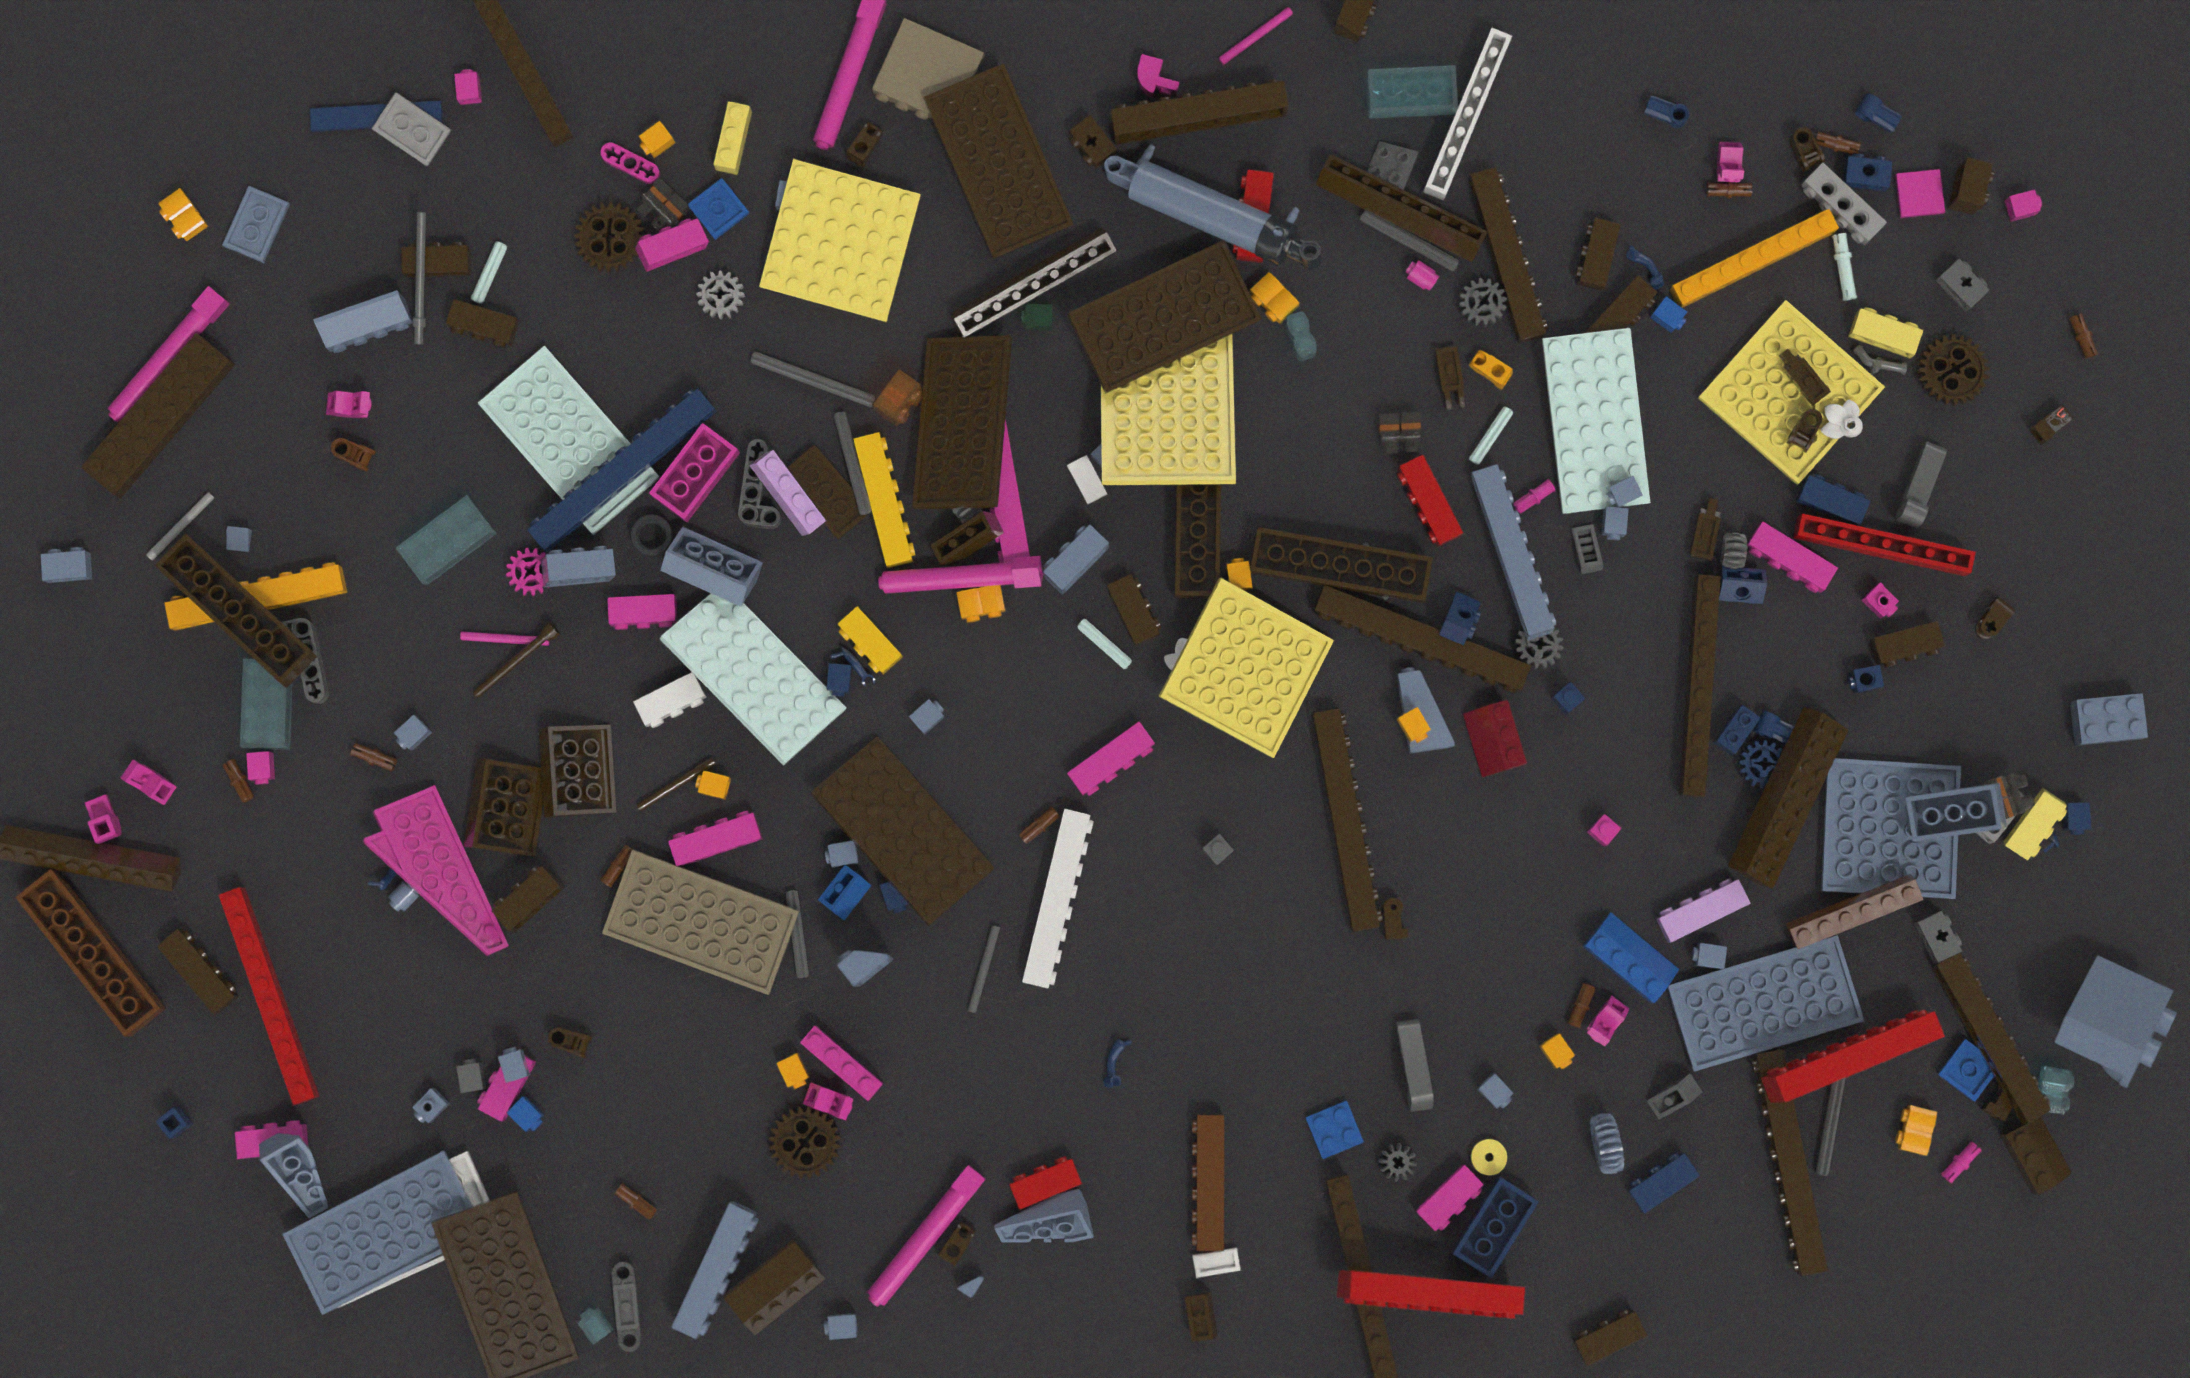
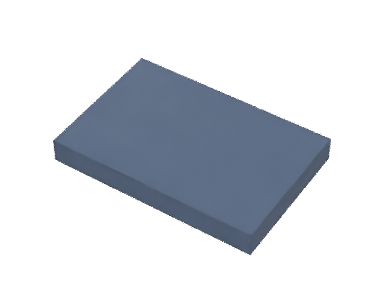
M248 186L222 246L264 263L290 203Z

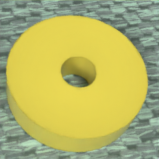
M1492 1139L1481 1140L1471 1151V1162L1478 1172L1484 1175H1495L1505 1167L1507 1152L1498 1141ZM1487 1153H1491L1493 1155V1159L1491 1161L1485 1160V1155Z

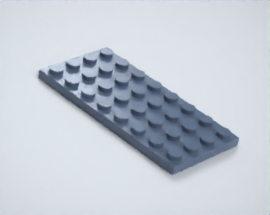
M1838 935L1823 939L1801 949L1795 947L1674 983L1667 987L1693 1071L1864 1021Z
M443 1151L284 1233L283 1236L322 1315L442 1254L431 1222L472 1207V1204L446 1152Z

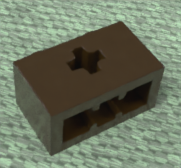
M1091 115L1069 130L1070 143L1075 149L1080 148L1084 154L1082 158L1088 166L1093 165L1097 169L1109 157L1117 154V149ZM1087 141H1095V147L1092 145L1087 146Z

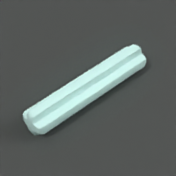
M495 242L471 296V299L476 303H483L505 254L507 246L501 242Z
M1507 407L1502 408L1469 457L1471 462L1476 465L1480 464L1512 416L1513 411Z
M1083 619L1078 624V629L1123 669H1126L1131 664L1132 660L1090 622Z

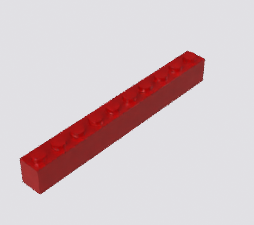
M238 887L219 895L292 1103L293 1105H298L320 1097L246 888Z

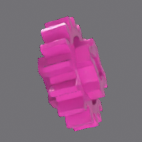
M528 548L525 549V554L517 551L518 557L511 556L510 558L513 565L507 564L506 567L511 570V572L506 573V577L512 578L509 585H516L515 592L522 589L523 596L527 594V591H530L532 596H535L536 590L541 594L543 593V575L540 573L539 568L546 553L543 552L541 555H538L536 548L533 553H530ZM526 558H534L532 562L523 561ZM535 566V576L529 575V577L527 576L525 579V569L527 568L528 570H530ZM515 568L521 571L519 580L516 578ZM530 582H535L538 584L535 586H526V584Z

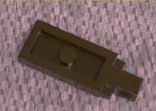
M1786 349L1779 355L1785 364L1782 367L1785 373L1812 406L1831 392L1804 357L1794 356L1789 349Z
M1709 498L1706 509L1701 508L1700 513H1698L1689 555L1691 557L1712 561L1721 521V512L1716 511L1717 499Z

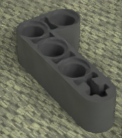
M754 439L749 443L747 449L738 516L746 526L775 529L781 524V515L773 507L762 506L764 484L758 476H750V470L752 469L750 465L756 461L757 457L753 449L761 446L762 450H764L759 452L758 458L769 452V449L763 440ZM751 488L758 490V495L753 499L747 498L746 495L747 491ZM747 510L755 512L752 520L747 521L743 518ZM767 514H776V521L774 523L765 522Z
M1925 441L1895 520L1915 528L1922 525L1929 509L1926 505L1940 472L1947 449Z
M304 618L281 622L306 646L312 645L313 652L317 657L301 673L306 698L313 703H325L329 697V690L315 625ZM307 623L308 632L301 635L299 628L302 624ZM315 666L317 674L310 678L308 670L310 667ZM316 689L321 691L318 694V698L313 696V693H316Z
M1419 1019L1396 1022L1408 1088L1407 1097L1410 1112L1433 1109V1091Z

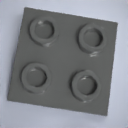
M1379 141L1367 172L1404 190L1418 152Z

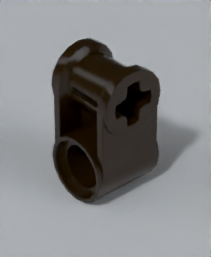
M1805 127L1797 129L1791 135L1789 143L1796 155L1802 171L1807 172L1810 167L1818 163H1825V157L1811 130ZM1798 134H1801L1805 137V144H1801L1797 141Z
M1809 409L1804 412L1791 431L1786 443H1792L1807 453L1822 423V414L1816 409ZM1810 414L1815 417V425H1809L1806 422L1807 415Z
M1997 596L1987 607L1984 615L1975 627L1978 637L1989 639L1997 635L2016 609ZM1987 624L1990 625V627H1989V630H1990V631H1989V632L1986 631V629H1987V626H1986V625H1987Z
M560 1027L549 1032L548 1042L551 1046L582 1058L587 1057L585 1053L589 1041L593 1039L592 1036ZM557 1031L562 1032L565 1037L561 1044H557L553 1040V1035Z

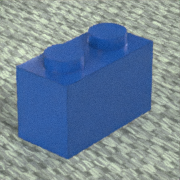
M844 865L818 901L845 920L872 885L848 866Z

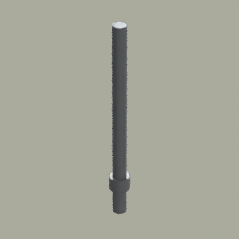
M417 212L415 317H412L414 344H423V327H426V318L424 317L426 212Z

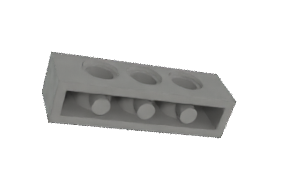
M1824 163L1801 185L1804 188L1803 192L1809 198L1816 199L1823 211L1830 209L1832 215L1836 218V223L1841 228L1848 229L1852 233L1851 237L1857 243L1865 245L1887 223ZM1822 186L1829 187L1831 195H1825L1822 192ZM1838 201L1845 202L1847 210H1841L1838 207ZM1854 216L1861 217L1863 225H1857L1854 222Z

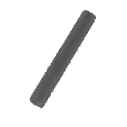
M796 890L787 891V906L800 911L798 892ZM799 912L791 937L797 977L806 978L809 976L801 912Z

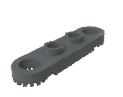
M622 1261L617 1263L612 1269L616 1325L619 1346L626 1352H632L641 1345L636 1276L633 1265ZM625 1266L629 1269L630 1275L627 1279L618 1277L617 1271L619 1267ZM627 1334L635 1336L636 1343L632 1347H628L624 1343V1337Z

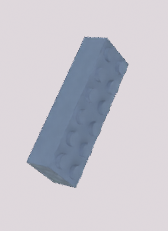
M734 1201L729 1203L672 1328L695 1339L706 1334L711 1324V1321L708 1320L709 1316L716 1313L721 1302L718 1300V1297L726 1292L730 1280L727 1279L728 1275L735 1272L740 1262L737 1256L739 1252H744L750 1240L746 1238L748 1232L754 1231L759 1221L756 1218L758 1212Z

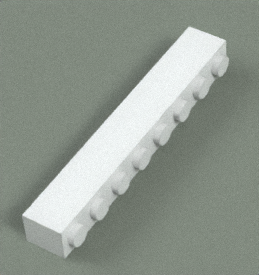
M1491 28L1426 184L1424 193L1444 200L1509 45L1511 35Z
M1064 809L1023 983L1048 989L1050 984L1054 985L1057 972H1054L1053 968L1055 963L1060 962L1062 950H1058L1060 941H1065L1067 929L1063 927L1065 919L1070 920L1073 908L1069 906L1070 898L1075 899L1078 886L1074 885L1076 876L1080 877L1083 864L1079 863L1081 855H1086L1088 842H1084L1086 833L1091 834L1094 822L1090 820V815Z

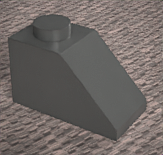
M1688 1074L1648 1099L1647 1102L1658 1119H1661L1691 1103L1702 1093V1090L1692 1075Z

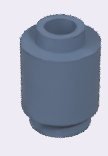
M402 881L388 896L391 899L389 904L398 912L400 909L406 911L419 897V893L406 881Z

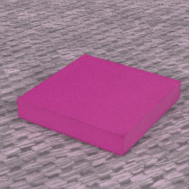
M1940 169L1895 175L1900 218L1945 213Z

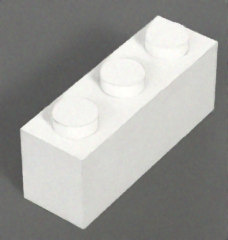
M691 672L633 702L644 725L655 728L664 723L663 719L669 716L675 718L684 713L683 709L689 706L695 708L703 704V699L707 697L697 677Z

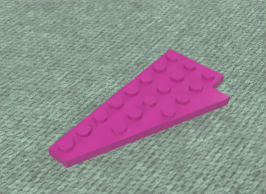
M434 785L374 810L373 814L381 832L364 838V844L486 956L507 948L509 945L495 915L491 912L492 908L436 786Z

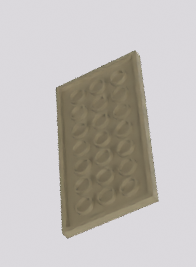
M633 849L602 934L769 995L800 911Z

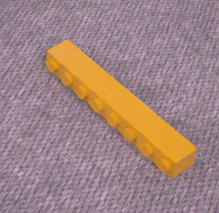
M1827 209L1674 284L1669 292L1675 303L1683 308L1834 234L1839 227L1830 209Z
M335 562L323 564L322 568L315 570L313 567L303 568L300 570L301 573L297 574L284 572L279 574V578H258L256 583L249 584L248 581L239 582L268 610L347 593L343 568L340 565H335ZM175 596L170 598L171 601L165 602L169 628L176 631L214 622L188 597Z

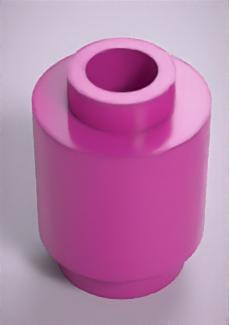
M1420 260L1416 263L1412 261L1405 271L1408 274L1407 279L1423 290L1426 288L1430 291L1439 278L1435 274V270Z

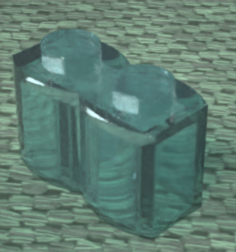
M1302 311L1287 316L1285 328L1287 335L1293 341L1292 349L1295 357L1300 362L1315 357L1317 345L1313 335L1309 332L1310 326L1307 316Z
M2042 1065L2038 1088L2050 1101L2051 1105L2049 1107L2051 1111L2049 1112L2064 1115L2065 1111H2068L2071 1100L2068 1098V1092L2074 1086L2075 1077L2072 1076V1071Z

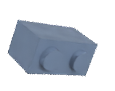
M81 547L70 548V552H61V549L48 550V554H41L42 581L54 583L92 579L91 553L83 551Z

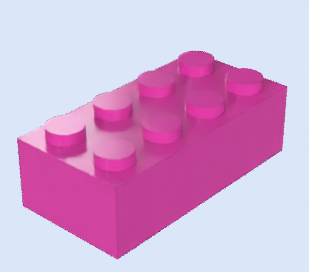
M702 423L649 494L687 523L740 452L736 447Z

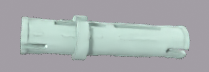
M1846 233L1832 236L1836 253L1834 260H1837L1843 301L1857 298L1850 261L1852 254L1848 249Z

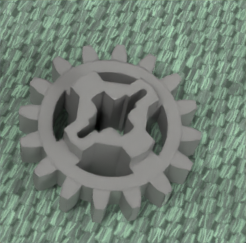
M719 270L718 276L711 272V278L703 277L705 284L698 285L702 292L697 293V297L702 298L698 303L700 306L705 305L703 308L704 313L710 310L712 318L716 314H718L720 319L723 318V314H727L730 318L732 310L736 313L739 312L736 307L737 305L743 306L740 298L745 297V294L739 292L743 289V285H736L739 279L737 277L731 279L730 272L726 276H723L722 270ZM716 282V285L712 289H708L713 283ZM725 282L731 284L735 290L728 289ZM720 291H723L725 294L722 295V299H718L717 297ZM707 300L714 301L716 308L712 307ZM730 301H733V302L731 303V305H729L728 307H726V305H727Z

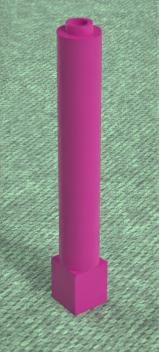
M886 0L861 1L855 25L813 137L816 146L821 149L828 150L829 147H834L876 28L879 27L886 8Z
M208 286L192 304L193 309L107 408L111 411L108 415L119 423L194 334L200 335L210 322L213 324L230 303Z
M1040 556L1014 558L1013 562L885 571L882 573V576H879L880 590L883 589L886 594L1014 584L1015 588L1039 587L1042 584L1043 570Z
M970 1165L965 1168L867 1291L870 1295L868 1299L877 1307L880 1304L886 1305L985 1181L986 1178Z

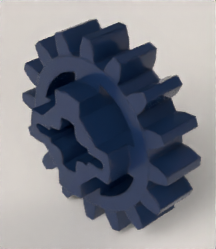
M1764 740L1760 746L1758 741L1753 742L1754 748L1750 745L1746 746L1748 753L1742 752L1740 754L1744 760L1738 762L1739 765H1743V769L1739 773L1746 774L1743 779L1744 781L1752 780L1750 786H1755L1758 783L1759 789H1762L1765 783L1767 785L1769 780L1767 779L1768 772L1774 770L1780 753L1783 750L1782 748L1775 750L1776 743L1773 742L1767 746V740ZM1759 750L1758 757L1750 759L1751 755ZM1770 753L1774 755L1776 761L1769 756ZM1764 759V763L1771 766L1763 768L1762 770V766H1759L1755 763H1758ZM1749 768H1752L1757 773L1756 777L1751 773Z

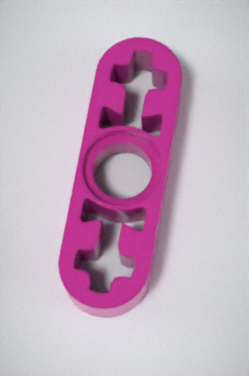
M607 143L601 148V157L607 164L646 184H654L659 180L660 171L652 162L614 143ZM614 149L615 154L621 157L620 164H617L619 160L614 156H611L609 159L606 151ZM634 158L636 166L633 169L625 168L624 162L626 159ZM641 163H644L642 165L643 169L650 171L651 168L653 169L654 177L649 176V178H646L645 172L639 170Z

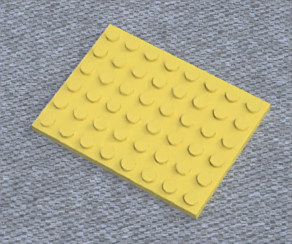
M1232 334L1105 394L1101 386L1102 485L1236 484Z

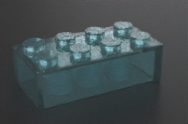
M1456 65L1368 69L1369 119L1455 115L1458 110Z
M466 495L397 546L396 549L421 583L427 586L497 534V532L473 500Z
M243 659L240 747L244 749L290 750L292 683L285 688L255 659Z

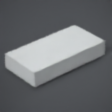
M1087 455L1067 465L1087 504L1107 495Z
M1237 1248L1193 1255L1196 1278L1240 1270Z

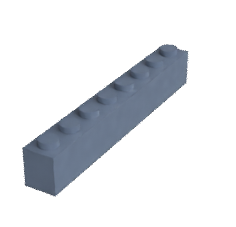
M1498 464L1472 472L1471 479L1527 641L1553 633L1556 620L1554 614L1548 611L1547 605H1549V600L1546 592L1542 593L1540 584H1542L1540 574L1538 571H1534L1532 565L1535 564L1534 556L1526 548L1525 544L1528 543L1526 533L1521 531L1518 523H1521L1518 511L1513 510L1511 504L1514 502L1510 490H1506L1504 484L1507 482L1503 470H1499Z

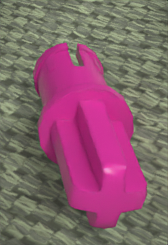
M1547 479L1535 489H1529L1526 495L1514 502L1515 510L1523 513L1534 504H1540V500L1555 491L1554 485Z

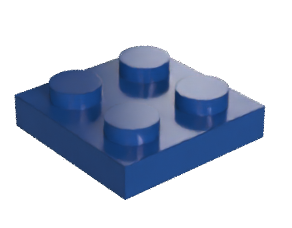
M723 178L687 204L715 240L750 214Z
M1966 1039L1961 1041L1937 1074L1974 1102L1994 1077L1979 1049Z
M1347 1101L1305 1117L1322 1159L1364 1142Z

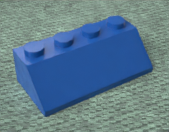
M1611 912L1582 945V947L1649 1003H1655L1679 971L1674 964Z

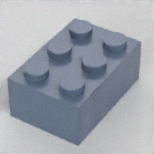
M1091 525L1087 528L1082 526L1076 532L1075 540L1071 544L1069 542L1065 543L1059 550L1060 555L1056 559L1052 557L1043 566L1044 578L1062 595L1109 549V542Z
M606 546L593 547L592 551H584V548L571 549L569 553H562V550H552L541 561L544 587L610 582L616 575L613 549H607Z
M2143 693L2080 699L2070 702L2075 746L2148 738Z

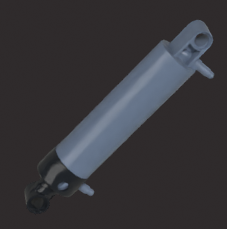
M1152 144L1148 146L1136 164L1118 156H1111L1105 161L1104 166L1107 179L1111 183L1129 190V198L1133 201L1252 252L1256 256L1276 265L1283 264L1287 257L1300 262L1302 267L1308 270L1316 269L1321 264L1322 258L1319 244L1315 241H1304L1296 237L1298 228L1294 222L1299 213V209L1296 207L1292 209L1286 220L1201 185L1149 162L1155 150V146ZM1113 168H1119L1118 171H1110ZM1308 253L1315 254L1313 257H1306L1305 255Z

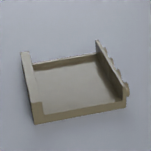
M904 18L872 88L873 94L876 95V99L887 103L889 100L895 103V106L903 111L909 109L916 112L915 115L921 119H932L923 97L975 76L979 65H982L985 58L984 52Z

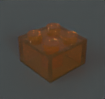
M899 369L873 404L875 412L896 427L899 423L904 424L910 416V413H908L913 405L916 407L922 400L921 394L923 391L921 384Z

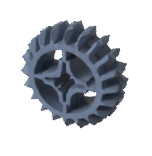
M1609 1113L1597 1114V1116L1591 1117V1137L1599 1168L1604 1174L1622 1171L1624 1168V1153L1615 1119Z

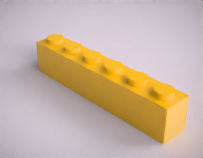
M879 432L854 438L886 566L891 568L913 562L912 556L916 554L913 543H908L906 535H909L910 531L907 521L903 522L901 514L905 512L902 501H897L895 493L899 492L896 479H891L890 472L894 471L891 458L886 459L884 451L888 450L885 437L881 438Z

